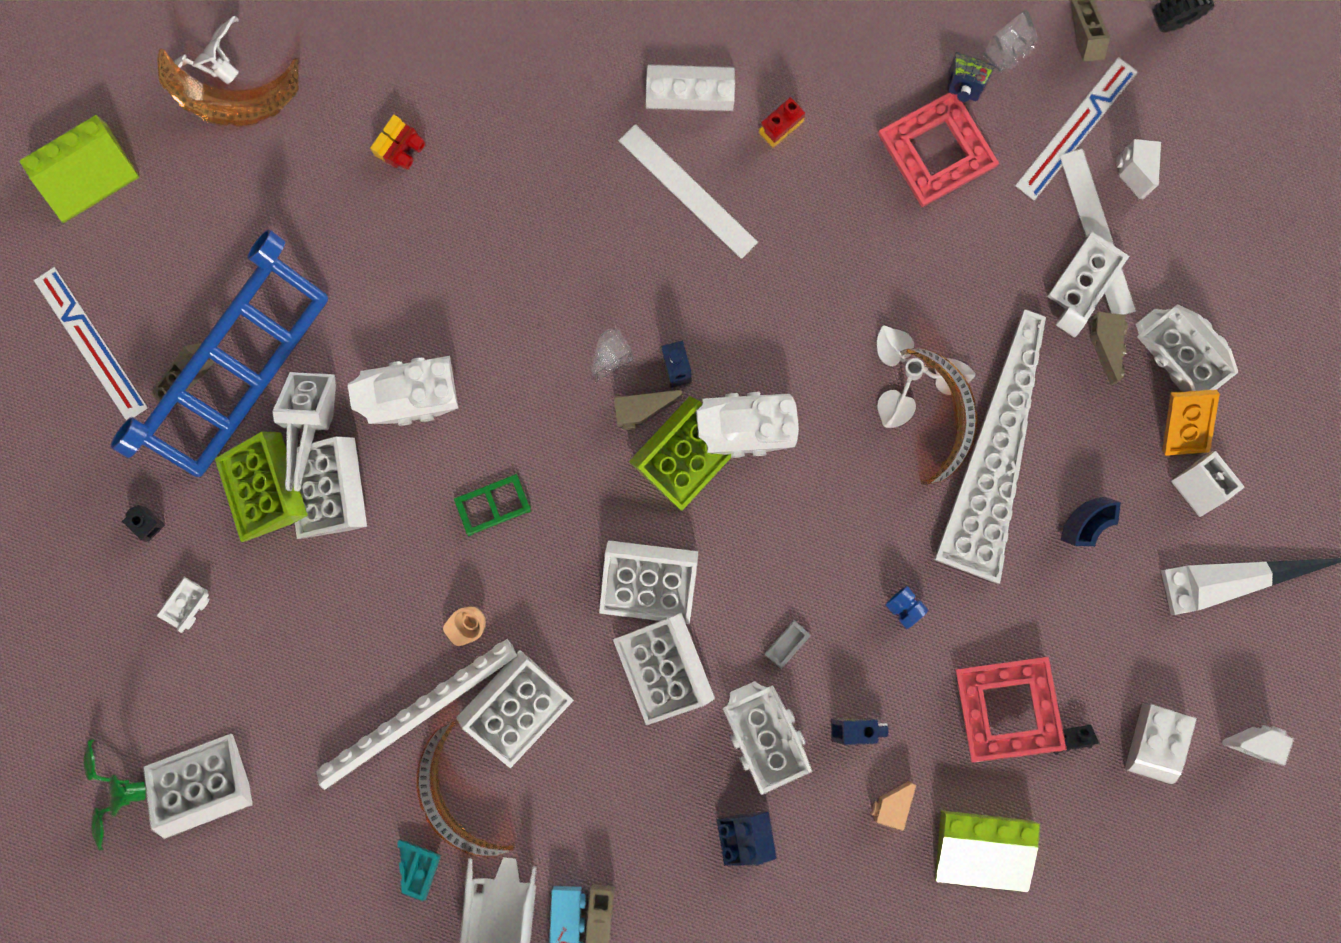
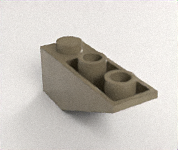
M1098 312L1092 317L1090 339L1110 384L1114 385L1124 377L1125 367L1122 365V357L1126 353V344L1123 343L1128 323L1125 322V315Z
M202 343L184 346L151 393L159 402ZM209 358L185 391H188L207 373L214 363L213 360Z
M592 884L586 943H610L615 886Z

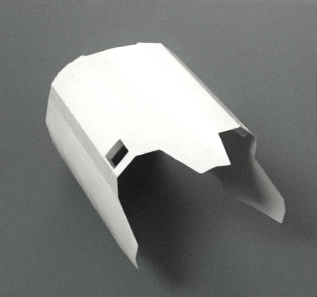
M472 858L469 859L460 943H530L536 885H534L536 867L533 868L531 882L521 883L519 881L516 859L503 858L495 879L481 878L472 880ZM477 884H483L482 893H476Z

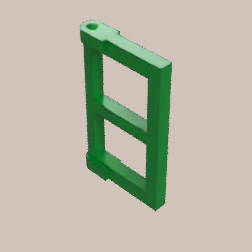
M517 474L454 498L468 537L522 514L532 512ZM513 483L523 508L500 516L491 491ZM485 494L495 519L472 527L463 502Z

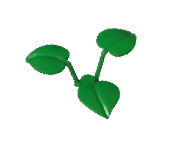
M89 739L84 754L86 778L88 781L94 779L109 782V807L100 811L98 808H95L91 818L93 839L98 850H104L101 846L104 835L102 821L104 814L110 811L111 816H116L121 806L130 805V802L144 801L146 798V787L144 782L129 783V780H118L116 775H112L111 778L98 776L95 772V759L91 747L94 739Z

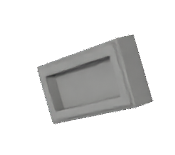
M793 620L767 649L764 655L782 669L808 640L811 634Z

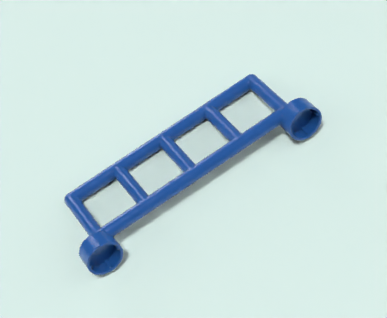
M270 229L259 236L247 255V259L258 267L144 424L133 417L127 419L115 434L110 445L111 449L126 458H130L138 451L141 445H144L195 477L204 475L328 302L326 293L278 259L285 246V240ZM272 271L311 299V302L290 331L249 304ZM240 314L281 342L259 374L217 347ZM209 358L250 385L228 417H225L185 391ZM177 402L219 428L197 461L154 436L156 430Z

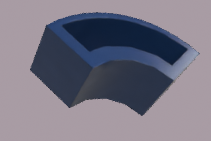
M1100 497L1080 505L1064 525L1061 541L1073 546L1095 547L1098 537L1105 529L1118 525L1121 502L1107 497Z

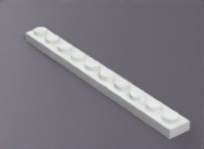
M506 639L502 643L496 644L492 650L476 658L469 666L457 671L453 677L437 685L430 693L421 696L414 704L401 710L391 720L382 723L375 731L362 737L352 747L343 750L339 756L323 764L316 771L319 785L324 790L517 657L510 641Z

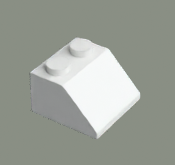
M1134 139L1117 157L1116 167L1119 168L1120 178L1139 199H1144L1159 185L1161 142Z
M1262 725L1261 728L1251 727L1223 740L1222 744L1262 761L1285 766L1294 739L1286 736V731Z

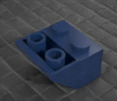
M751 812L716 819L724 866L761 865L777 859L769 812Z

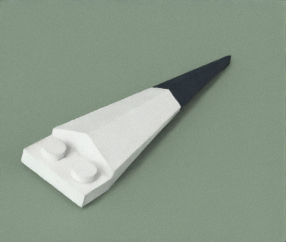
M1341 558L1191 565L1161 570L1170 614L1177 615L1199 611L1340 563Z

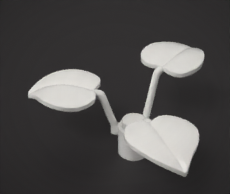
M234 16L222 24L212 36L210 43L205 47L203 53L195 61L187 59L184 54L170 65L172 69L177 73L181 66L190 64L193 67L210 73L214 77L218 76L226 84H229L239 71L229 63L230 60L224 55L219 47V43L231 23L239 21L238 18ZM216 50L218 51L222 59H216ZM211 61L213 63L211 65L213 70L201 64ZM162 80V87L165 89L166 84Z
M882 326L877 338L878 356L888 366H895L900 361L906 364L905 375L908 378L902 394L897 390H889L884 392L878 400L877 408L883 426L885 428H894L905 424L914 415L916 409L915 400L907 397L906 394L911 381L918 380L923 373L932 378H937L935 385L943 394L955 395L960 390L951 375L938 363L935 364L936 374H933L927 367H924L920 359L912 358L905 360L904 358L910 357L913 353V350H910L914 349V342L911 336L904 331ZM945 359L959 372L967 385L975 377V372L965 363L955 359Z

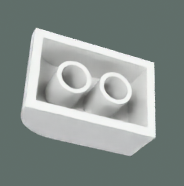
M1142 703L1124 770L1168 784L1175 783L1182 773L1197 718L1152 704Z

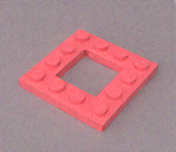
M950 92L878 132L879 137L921 207L928 205L999 165L998 160L964 104L958 100L957 95ZM946 122L966 157L931 176L910 140Z
M1049 657L955 670L971 763L1066 750ZM1029 684L1037 730L991 736L983 690Z

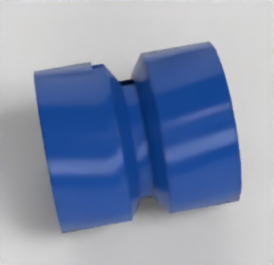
M908 586L902 588L885 604L894 615H899L898 620L906 629L917 623L929 611L920 600H915L916 595Z

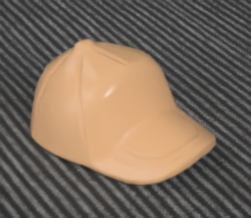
M470 606L464 607L451 615L444 624L443 630L454 645L462 646L480 638L486 626V618L480 609Z

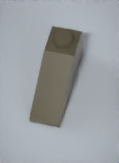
M1071 0L1077 46L1083 61L1105 59L1110 36L1095 1Z
M682 390L614 397L618 428L622 427V430L636 429V425H641L682 398Z

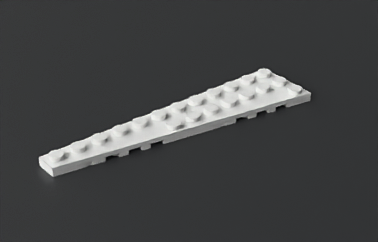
M1024 310L1020 317L934 558L938 562L1000 584L1005 546L1009 534L1008 528L1012 517V505L1016 494V482L1019 477L1028 424V412L1031 407L1032 389L1035 384L1036 366L1038 365L1039 349L1042 343L1046 317L1028 310Z

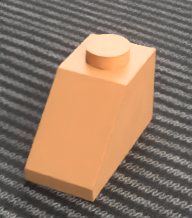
M906 782L880 796L878 802L873 804L871 815L874 816L873 820L904 831L916 785Z

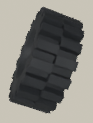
M1161 0V3H1157L1152 12L1160 31L1169 32L1170 30L1174 31L1177 28H1183L1185 25H1190L1193 21L1201 19L1202 16L1207 15L1213 9L1215 4L1213 0Z

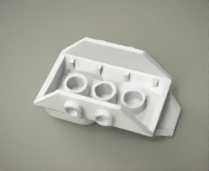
M1177 304L1174 308L1168 310L1154 309L1135 324L1139 334L1137 338L1152 353L1156 363L1168 371L1171 380L1182 392L1218 389L1238 373L1232 351L1226 339L1212 329V324L1207 319Z
M450 356L428 360L414 358L410 363L402 364L401 361L391 362L387 367L360 371V375L348 383L351 409L366 417L369 424L398 423L399 426L412 424V420L420 419L421 422L432 421L435 416L458 409Z
M760 392L747 393V396L739 397L738 393H730L722 398L702 399L703 405L696 410L698 436L707 444V453L731 454V458L744 457L745 453H753V456H764L769 451L796 446L799 431L797 408L790 394L760 395Z
M754 681L730 692L728 705L723 708L734 733L730 737L735 749L740 747L744 755L740 757L745 771L750 769L761 795L812 772L802 747L805 744L804 738L800 731L795 732L792 725L795 722L790 709L785 710L773 685L765 687Z

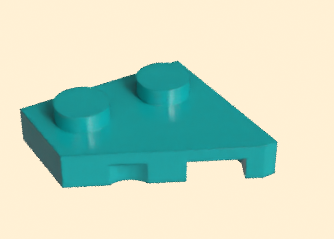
M402 839L398 840L397 848H400L401 858L399 870L402 875L401 892L420 901H425L441 854Z

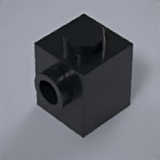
M141 505L130 508L122 521L140 540L148 542L165 526L147 507Z

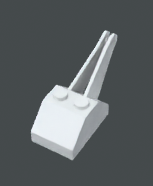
M290 372L273 409L274 423L287 428V491H292L293 484L294 490L300 491L315 431L328 430L334 414L336 390L335 375ZM301 428L303 429V434L296 464L299 429Z

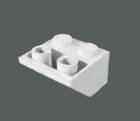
M1216 451L1205 454L1171 481L1199 517L1225 503L1245 488Z

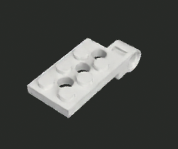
M1094 232L1089 234L1047 296L1065 308L1056 326L1074 338L1085 326L1095 310V306L1129 258L1127 254ZM1095 257L1100 258L1103 262L1102 268H1095L1092 265V259ZM1082 275L1090 278V286L1086 287L1080 283ZM1073 293L1077 295L1078 303L1076 305L1068 302V294Z

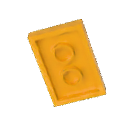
M1217 389L1173 392L1170 394L1162 448L1165 456L1210 452L1220 396Z

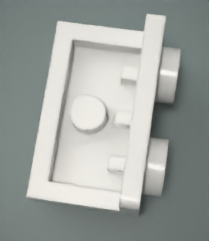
M184 576L158 611L157 617L175 626L180 633L185 628L190 629L196 620L194 615L199 609L202 611L209 602V598H207L209 596L208 590Z

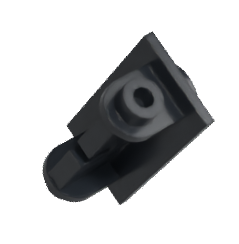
M1091 724L1062 729L1066 745L1065 751L1086 747L1092 748V745L1099 744ZM1064 751L1050 752V753H1054V754L1056 755V754H1058L1059 752H1064Z

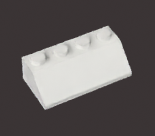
M647 66L646 108L733 111L735 95L734 68Z

